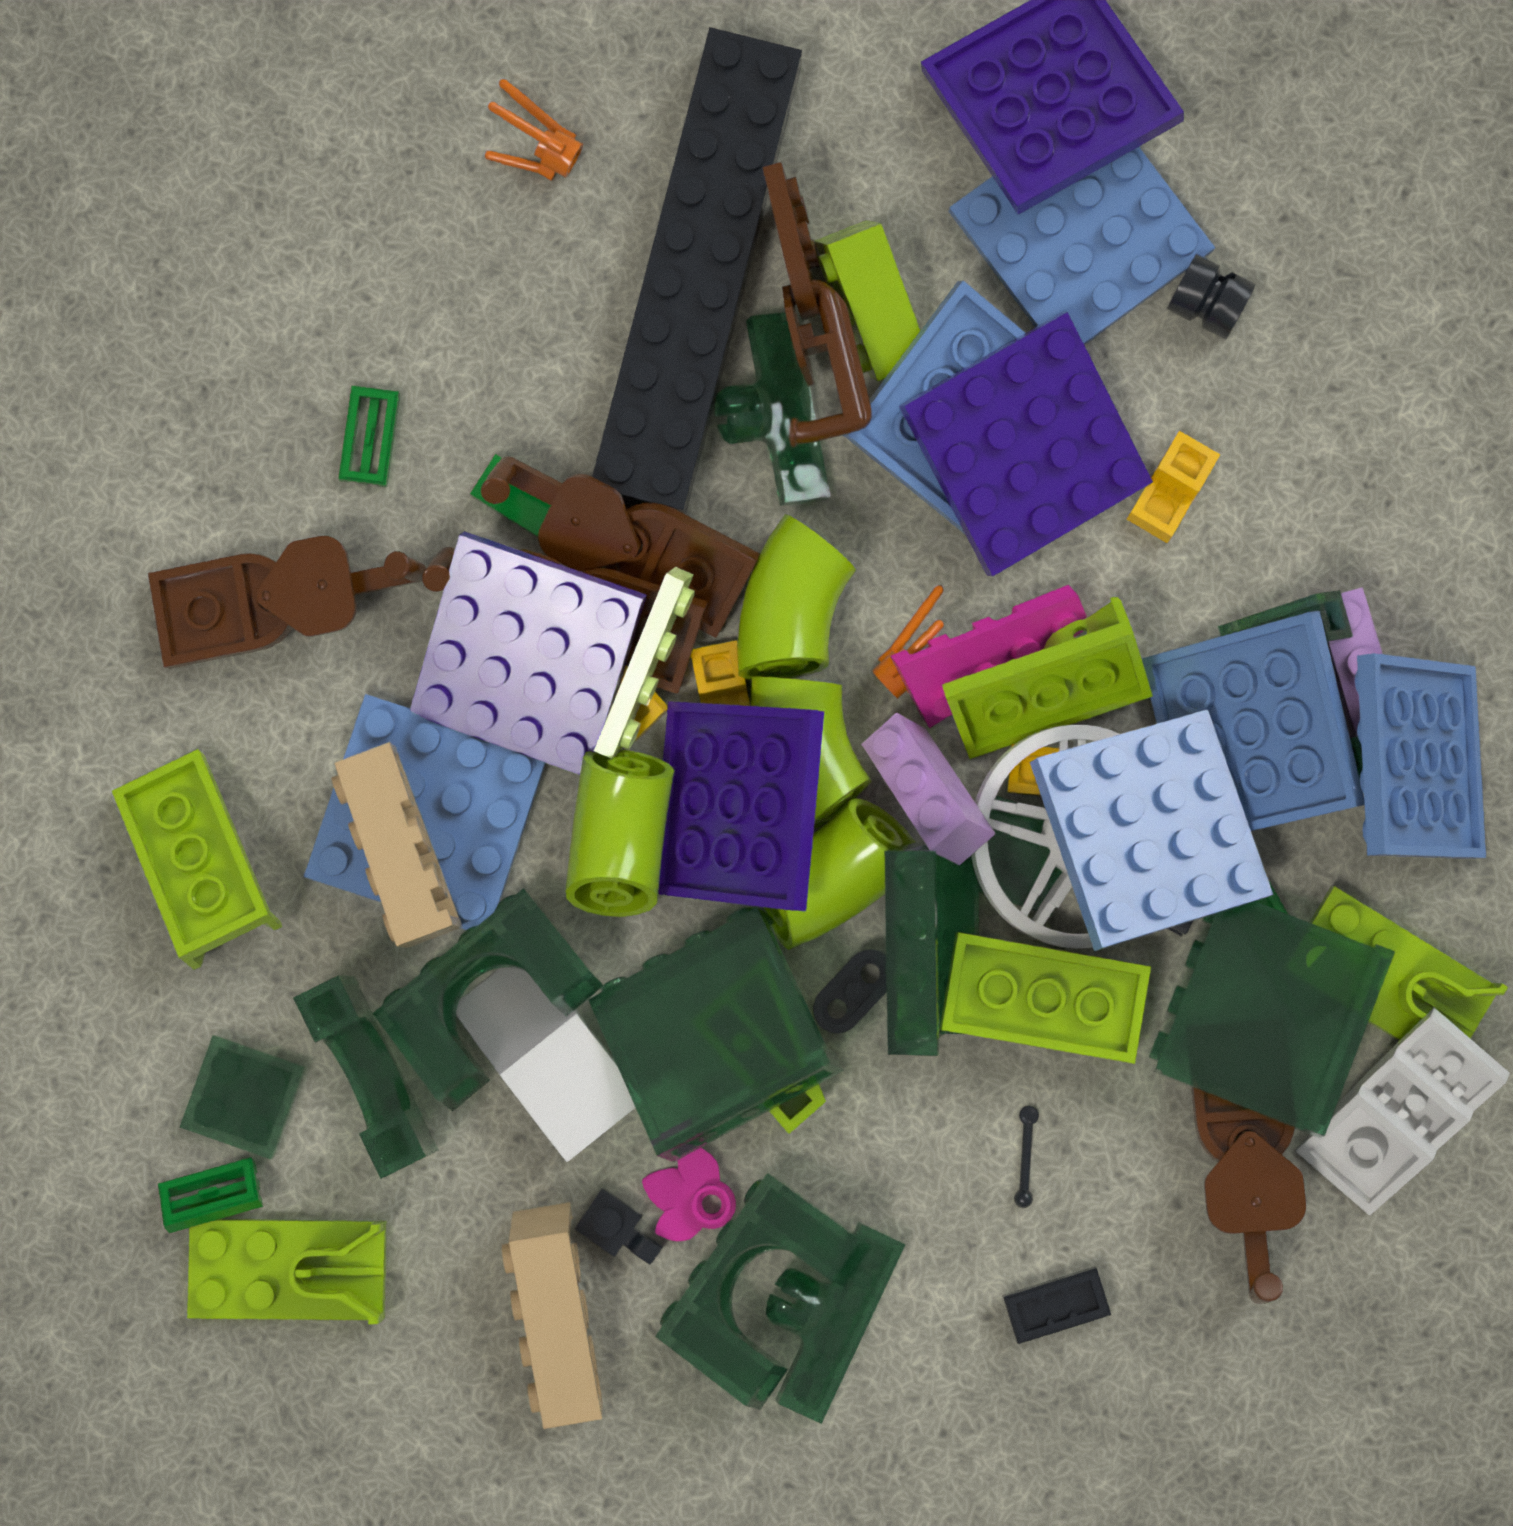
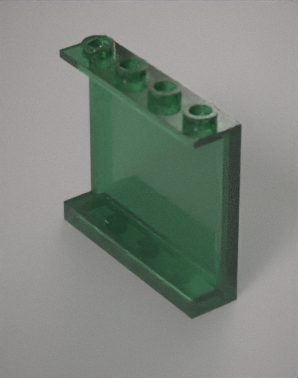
M923 840L884 851L888 1055L938 1056L939 1037L945 1034H961L939 1030L955 934L959 932L979 936L978 879L973 867L972 857H968L962 864L958 865L936 854V851H930Z
M1256 901L1203 917L1202 922L1210 924L1204 942L1194 939L1184 967L1192 969V973L1186 988L1176 985L1166 1012L1175 1015L1168 1033L1161 1030L1158 1031L1149 1054V1058L1157 1060L1153 1072L1317 1138L1324 1137L1395 951L1378 944L1373 947Z
M746 907L733 912L726 918V924L711 932L705 930L693 934L684 941L685 946L670 955L666 953L659 954L643 963L641 971L628 978L625 976L617 977L606 982L600 988L601 993L588 999L656 1155L663 1159L675 1162L844 1071L837 1054L826 1047L771 930L770 925L775 923L772 916L758 907Z

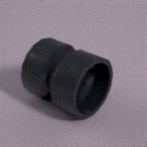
M1196 253L1178 285L1167 310L1189 321L1200 317L1202 319V328L1226 340L1256 284L1233 272L1226 276L1220 275V265Z

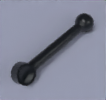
M1025 1106L1019 1112V1119L1023 1123L1020 1185L1019 1190L1014 1195V1202L1020 1208H1027L1033 1202V1195L1029 1191L1033 1124L1037 1122L1039 1114L1037 1109L1032 1106Z

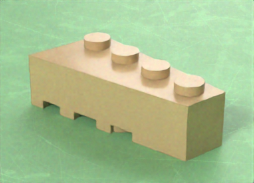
M388 742L335 762L338 775L331 777L340 803L342 805L348 803L354 820L348 823L357 849L364 850L369 867L365 869L374 895H379L385 912V914H382L391 941H395L397 947L409 948L462 928L463 926L396 746Z
M570 1202L513 1212L509 1243L502 1244L506 1274L514 1273L517 1290L510 1291L514 1320L523 1319L526 1336L519 1337L523 1367L532 1366L535 1381L534 1383H528L530 1408L532 1413L540 1412L543 1429L602 1419L603 1401L592 1335H587L589 1316L586 1296L583 1289L579 1290L578 1285L581 1282L577 1243L570 1242L571 1219H573Z

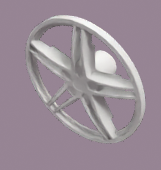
M1066 725L1045 729L1024 738L997 760L985 777L975 799L977 807L993 829L1050 849V853L1021 910L1013 905L997 881L990 861L988 841L971 855L979 884L990 904L999 915L1019 932L1045 944L1066 948L1093 947L1088 933H1063L1043 926L1054 908H1059L1072 888L1046 809L1023 803L1014 804L994 799L1008 774L1029 754L1056 742H1059V751L1068 749V740H1073V747L1086 744V740L1098 741L1119 735V733L1112 730L1089 725ZM991 809L1044 820L1042 832L1040 834L990 819ZM1057 867L1063 872L1031 920L1027 916L1038 895L1040 896L1052 871Z

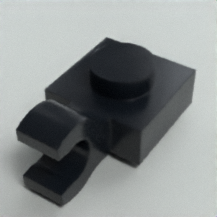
M604 1188L600 1190L575 1227L576 1231L614 1257L624 1245L650 1265L663 1248L662 1245L635 1228L643 1215Z

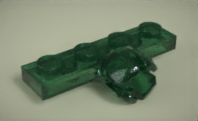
M786 313L750 316L746 320L756 379L751 384L726 386L716 395L715 417L727 416V424L717 425L718 432L721 438L729 444L761 441L767 444L770 450L780 506L826 500L831 496L820 441L798 444L796 447L790 445L789 430L792 418H797L800 422L815 420L816 416L810 386H807L797 361Z
M858 1222L834 1275L828 1281H821L794 1268L786 1269L780 1275L774 1285L780 1287L782 1292L797 1300L793 1304L770 1293L765 1313L772 1324L798 1335L801 1338L799 1350L775 1398L779 1405L822 1424L906 1244Z

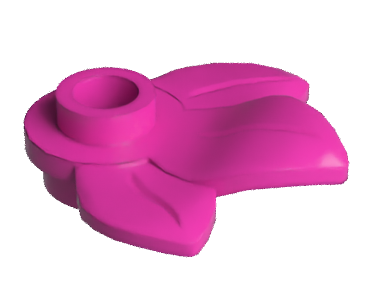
M682 1143L678 1152V1168L658 1170L642 1179V1185L649 1199L664 1211L656 1225L655 1233L665 1239L672 1241L690 1240L702 1228L716 1229L726 1225L735 1213V1195L728 1185L720 1181L719 1165L716 1159L697 1145ZM707 1195H716L721 1200V1208L718 1212L708 1213L704 1210L702 1201Z

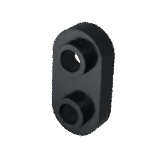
M874 949L863 950L855 954L816 996L813 1003V1015L818 1025L828 1032L837 1034L845 1033L856 1026L891 988L895 979V969L890 958L883 952ZM867 964L875 965L879 970V978L874 983H866L861 978V970ZM835 999L843 1001L846 1005L845 1015L838 1019L832 1018L827 1010L829 1003Z

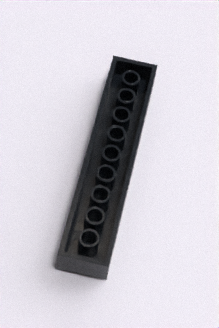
M709 27L592 475L593 478L615 488L621 494L624 504L635 506L643 503H658L672 507L686 515L769 195L763 167L776 164L802 67V50Z

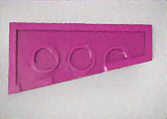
M1066 585L1014 606L1009 616L999 620H993L990 616L972 623L973 630L951 639L947 634L928 640V648L911 655L906 650H903L890 657L920 716L926 725L931 728L952 715L942 684L1043 650L1052 634L1074 621L1086 619L1087 615L1077 593L1069 585ZM1084 630L1076 632L1073 637L1079 635Z

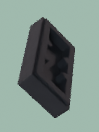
M1095 1266L1002 1295L1017 1344L1111 1315L1099 1273Z

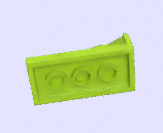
M1118 597L1110 598V603L1088 618L1074 621L1056 631L1047 640L1043 650L942 684L969 759L1016 744L1039 731L1071 725L1153 697L1134 632L1122 601ZM1084 630L1087 632L1084 636L1073 637L1078 631Z
M199 749L112 790L177 955L193 970L200 968L206 952L263 924L273 930L283 927L281 921L269 910L206 757Z
M1335 886L1329 888L1302 933L1298 946L1294 947L1282 967L1284 971L1290 972L1310 987L1334 999L1347 1010L1398 1041L1433 1008L1438 1010L1471 1039L1495 996L1504 995L1508 989L1503 983H1491Z
M958 932L955 934L939 1030L1135 1064L1151 966Z
M218 1219L190 1227L187 1319L368 1320V1325L379 1324L385 1319L387 1221Z

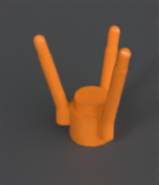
M501 79L499 86L549 130L543 132L495 102H490L488 104L490 111L539 141L534 155L539 157L541 162L494 151H486L485 158L504 165L538 173L551 181L556 173L566 178L582 151L583 143L575 140L576 134L559 125L507 80Z
M938 585L933 589L892 646L878 658L881 663L872 670L876 677L897 699L907 689L890 656L905 650L903 647L944 591L942 586ZM935 621L906 651L910 655L921 651L928 644V640L933 639L943 628V621Z

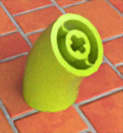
M784 514L764 545L746 588L740 615L737 644L738 676L752 680V677L790 679L810 675L829 666L828 645L832 617L845 586L856 572L851 562L830 543L802 522L787 514Z
M752 677L751 706L824 711L814 831L830 821L850 800L857 798L871 783L870 777L859 763L847 736L842 710V685L789 678Z
M621 750L612 759L597 752L589 751L585 753L578 785L565 890L566 899L573 906L597 915L626 917L650 911L657 904L664 834L674 769L670 764L659 758L630 750Z
M858 798L850 800L830 821L813 833L806 911L764 907L777 938L785 948L790 950L839 927L863 912L897 885L921 861V852L916 841L908 831L886 811L867 800Z

